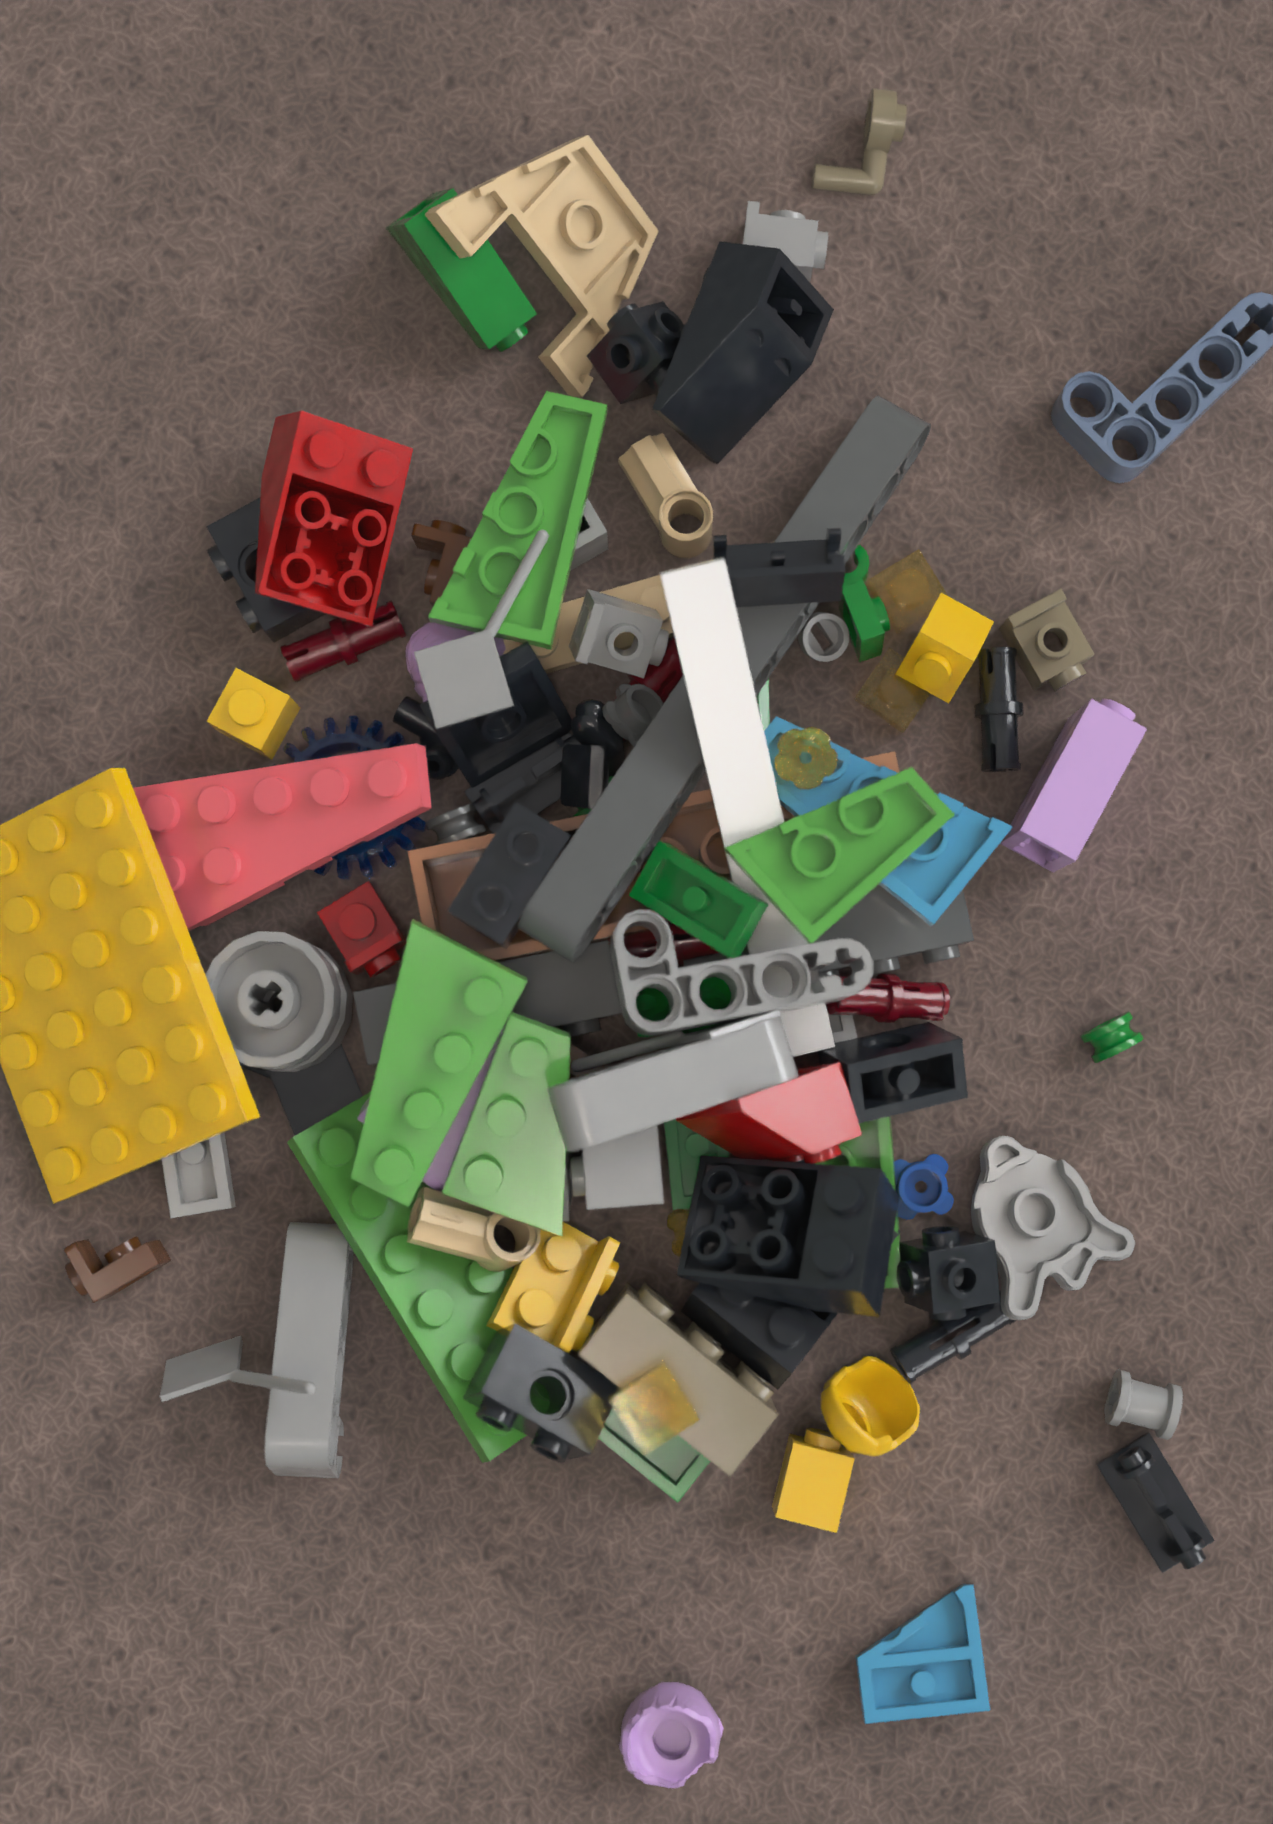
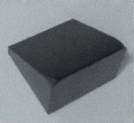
M567 744L563 747L561 804L587 809L594 807L609 784L610 749H607V746Z

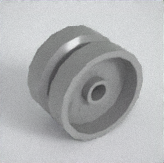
M257 931L233 940L213 958L206 973V978L238 1061L247 1066L270 1071L297 1072L319 1064L340 1046L351 1024L353 994L345 971L328 952L285 932ZM276 997L283 1001L282 1007L277 1013L273 1008Z

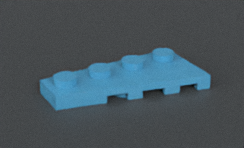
M777 716L764 731L780 805L795 817L804 815L843 796L897 774V772L889 768L879 767L850 753V750ZM936 793V795L955 815L879 883L881 887L930 926L935 924L1013 827L994 817L988 818L963 806L964 803L942 793Z

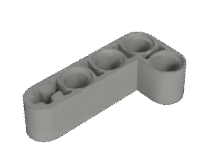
M636 910L626 914L618 922L610 938V955L623 1018L634 1032L644 1036H656L725 1023L777 1010L783 1012L841 1001L861 992L869 984L873 975V960L869 951L860 942L844 938L678 968L669 926L659 914L650 910ZM634 926H642L649 929L657 941L655 954L648 958L632 956L623 944L624 932ZM836 955L840 964H850L853 974L843 979V986L839 976L819 978L811 983L810 971L822 969L836 961ZM778 965L790 974L792 990L787 998L773 997L765 990L762 983V975L767 966ZM717 977L728 985L731 991V1000L726 1009L713 1010L701 1001L699 986L704 978ZM810 987H811L812 991L814 992V994H811V993L809 992ZM646 988H654L666 996L669 1003V1012L664 1020L649 1022L638 1014L635 1002L639 991Z
M778 1016L712 1039L680 1044L547 1088L565 1150L570 1152L594 1146L796 1078L798 1072L781 1017Z
M290 1222L287 1230L272 1375L310 1381L315 1384L316 1389L313 1394L307 1395L270 1388L265 1434V1463L275 1476L339 1478L341 1473L342 1456H337L338 1436H344V1425L339 1417L354 1252L337 1224Z

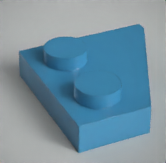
M973 1584L959 1586L855 1656L862 1717L865 1724L990 1711Z

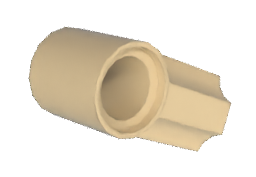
M663 433L655 436L648 435L632 444L618 458V463L659 530L662 545L669 553L679 558H691L700 555L707 549L712 539L713 509L710 501L703 493L696 489ZM691 514L697 517L702 525L693 533L681 534L675 531L670 526V523L676 516Z
M427 1187L419 1190L414 1206L411 1209L407 1226L408 1243L475 1260L481 1267L489 1271L501 1272L529 1258L536 1251L540 1242V1228L442 1194L441 1191ZM496 1225H502L513 1233L515 1238L513 1253L500 1249L494 1239V1228Z

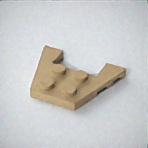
M589 135L576 137L430 208L425 214L459 258L471 257L504 221L508 224L576 312L575 317L538 356L565 392L572 397H583L588 391L593 377L589 376L593 364L587 355L610 331L607 323L617 313L621 301L629 299L658 233V229Z

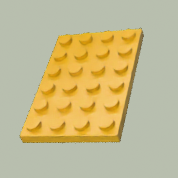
M109 768L0 825V1064L53 1204L77 1196L260 1117L125 768Z

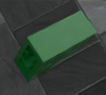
M454 188L432 193L387 226L386 229L477 347L480 349H491L493 346H496L499 352H502L517 343L529 332L524 323L537 315V313L488 239L471 257L459 258L425 214L430 208L458 194Z

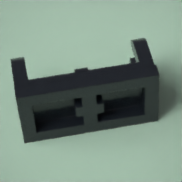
M828 528L826 539L740 545H727L726 535H713V560L722 557L725 559L735 607L841 601L845 577L844 555H840L841 528Z

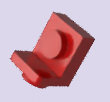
M370 881L365 882L317 912L346 961L344 963L350 973L358 975L366 970L369 977L373 978L401 961L402 958L397 950L404 947L407 940Z

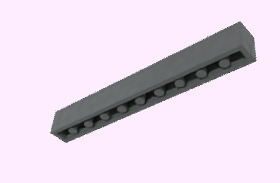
M878 884L813 943L839 938L853 939L860 942L872 957L873 975L901 969L900 957L922 953L924 964L960 957L958 946L974 941L963 889L935 924L930 926ZM608 940L590 943L585 952L574 963L555 951L497 962L527 978V983L511 1011L513 1013L554 1028L563 1027L565 1032L570 1033V1037L601 1031L599 1019L622 1015ZM747 945L740 957L749 955ZM717 953L684 960V965L688 967L731 958ZM836 955V961L819 969L818 973L820 978L840 975L839 970L852 967L850 964H840ZM397 983L353 992L367 1065H378Z

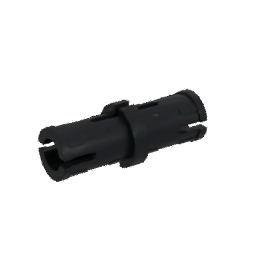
M992 647V652L984 648L980 649L977 655L979 658L980 703L974 705L975 718L981 719L982 772H1006V769H1009V771L1021 770V763H1019L1018 717L1023 716L1024 712L1023 702L1017 701L1016 648Z
M1000 1302L966 1308L965 1317L954 1320H935L936 1324L913 1336V1338L898 1347L894 1346L890 1349V1352L900 1371L911 1384L919 1376L938 1367L954 1356H957L960 1360L971 1354V1346L992 1335L1007 1324L1011 1325L1016 1320L1009 1319L1004 1315ZM973 1320L976 1321L974 1327L935 1350H930L929 1346L967 1323Z

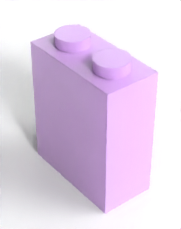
M1090 699L1070 716L1011 823L1012 829L1000 844L1051 872H1055L1075 862L1147 728L1133 721L1135 714L1124 705L1113 700L1102 699L1099 703Z

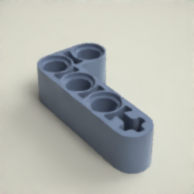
M1259 292L1243 298L1133 403L1107 378L1099 373L1089 371L1073 376L1069 379L1053 404L1051 416L1056 430L1108 481L1124 483L1133 480L1251 370L1273 347V295ZM1254 322L1259 326L1260 330L1256 331L1241 347L1235 338L1244 327H1248ZM1205 359L1215 363L1221 370L1222 378L1213 379L1203 374L1198 360ZM1076 397L1087 399L1094 406L1096 416L1087 418L1078 415L1072 409L1070 399ZM1163 399L1172 402L1177 407L1180 418L1171 420L1162 416L1156 408L1155 400ZM1121 439L1131 443L1136 449L1137 460L1129 461L1119 457L1113 450L1112 441Z

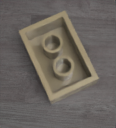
M627 1282L592 1326L587 1339L580 1347L579 1355L731 1477L778 1416L771 1398L774 1391L769 1387L770 1383L742 1360L736 1368L731 1366L721 1357L724 1353L720 1348L722 1344L694 1321L687 1329L671 1317L674 1313L671 1308L674 1305L652 1286L644 1282L641 1288L637 1290Z

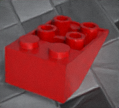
M302 410L276 417L261 480L255 593L365 626H372L413 448Z

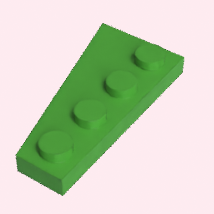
M546 391L510 459V466L496 493L493 492L482 513L483 518L467 548L464 547L458 558L450 581L441 598L438 597L428 616L431 623L475 633L484 631L537 532L545 530L549 538L495 637L519 643L528 641L532 646L552 649L606 421L607 404Z
M414 919L411 922L351 1179L407 1207L411 1203L527 983V978Z

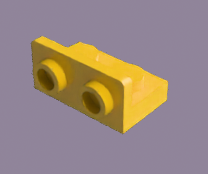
M563 1222L562 1236L540 1229V1242L536 1251L529 1258L515 1265L486 1326L498 1331L516 1323L567 1354L571 1349L578 1351L584 1344L593 1326L594 1318L589 1316L588 1312L596 1295H604L617 1274L619 1263L614 1261L613 1258L620 1242L610 1236L597 1241Z

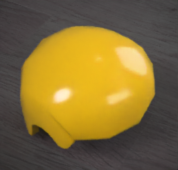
M865 1356L848 1367H842L824 1384L820 1397L821 1413L831 1435L849 1452L872 1457L881 1456L892 1451L907 1440L918 1428L920 1406L912 1386L895 1367L877 1357Z

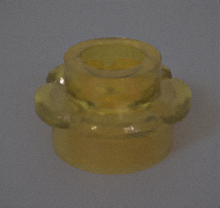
M807 727L803 730L794 728L783 734L777 744L779 754L774 758V765L778 775L785 781H793L795 787L799 789H813L820 786L823 781L822 779L825 776H831L837 765V752L831 748L830 737L824 731L815 727ZM803 752L809 753L812 758L811 762L807 764L802 763L799 759L800 754Z

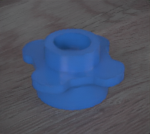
M930 1154L924 1161L908 1163L903 1159L894 1161L896 1191L900 1196L898 1203L899 1217L910 1220L917 1213L931 1211L942 1215L952 1208L954 1198L948 1192V1183L945 1177L948 1171V1163L943 1157L937 1154ZM918 1181H924L926 1184V1190L922 1193L917 1192L915 1189V1184Z

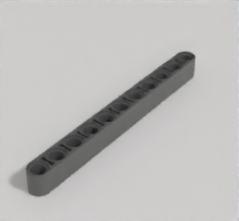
M881 396L873 398L775 542L826 539L828 528H841L840 555H844L846 564L918 457L929 435L931 424ZM820 602L736 607L756 696ZM684 675L535 891L519 920L518 929L573 963L588 948L706 772Z

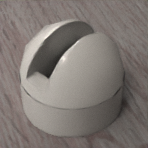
M827 612L813 613L798 634L799 646L812 659L821 662L833 661L839 658L848 646V627L837 615ZM815 623L831 644L824 651L810 631Z

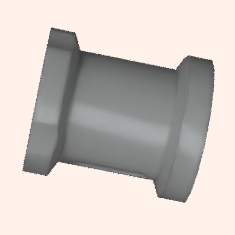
M1118 1369L1111 1381L1105 1404V1423L1118 1426L1122 1421L1155 1430L1156 1437L1169 1440L1172 1438L1179 1422L1183 1401L1182 1388L1171 1383L1162 1388L1131 1379L1130 1372Z

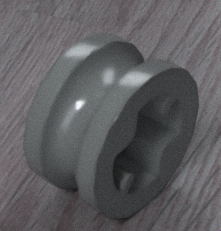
M472 803L441 814L425 823L427 830H433L437 834V841L433 844L434 846L474 838L487 831L484 824L476 822L474 815L477 809Z

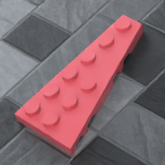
M419 744L133 788L188 931L199 926H207L284 886V882L308 869L314 870L332 861V857L361 841L368 842L432 808L426 747Z

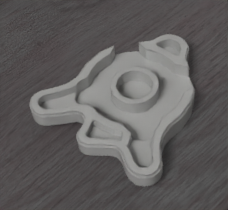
M1009 1136L996 1137L989 1140L983 1146L980 1152L981 1172L972 1196L971 1219L975 1234L995 1240L997 1268L1001 1276L1000 1306L1006 1317L1012 1320H1024L1035 1315L1040 1303L1044 1281L1048 1276H1052L1064 1290H1079L1085 1285L1092 1266L1097 1260L1119 1261L1130 1257L1135 1246L1133 1234L1127 1228L1109 1221L1099 1212L1093 1203L1087 1185L1078 1172L1062 1159L1056 1161L1046 1155L1037 1154L1035 1150L1024 1148L1014 1138Z

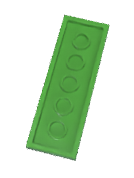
M371 1092L292 1137L287 1143L481 1462H489L527 1436L513 1427L510 1432H505L486 1424L476 1416L478 1407L463 1399L496 1330L486 1325L513 1268L511 1267L501 1272L489 1271L481 1267L475 1260L408 1243L407 1226L418 1192L423 1187L433 1189L423 1181L407 1207L351 1179L364 1125L358 1120L362 1105L371 1095ZM534 1381L530 1389V1401L538 1412L545 1414L550 1404L549 1394L542 1384Z

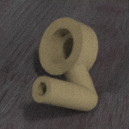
M872 88L870 91L864 125L862 169L815 164L812 189L875 195L881 191L884 184L887 154L892 141H902L906 124L907 106L897 104V91Z

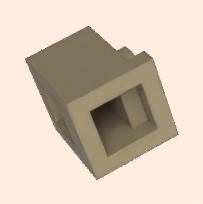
M1062 589L1009 616L999 628L1008 646L1017 649L1015 658L1033 691L1050 683L1055 692L1075 682L1087 674L1082 664L1086 663L1094 655L1092 648L1065 603L1067 598ZM1046 633H1055L1063 646L1061 651L1053 652L1046 648L1043 641Z

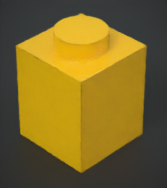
M941 592L900 664L896 675L949 704L974 663L994 621Z
M235 668L206 722L219 733L272 760L298 714L300 707L291 696Z
M806 1428L804 1437L789 1434L772 1504L776 1518L837 1533L855 1458L846 1448L841 1447V1443L830 1432Z

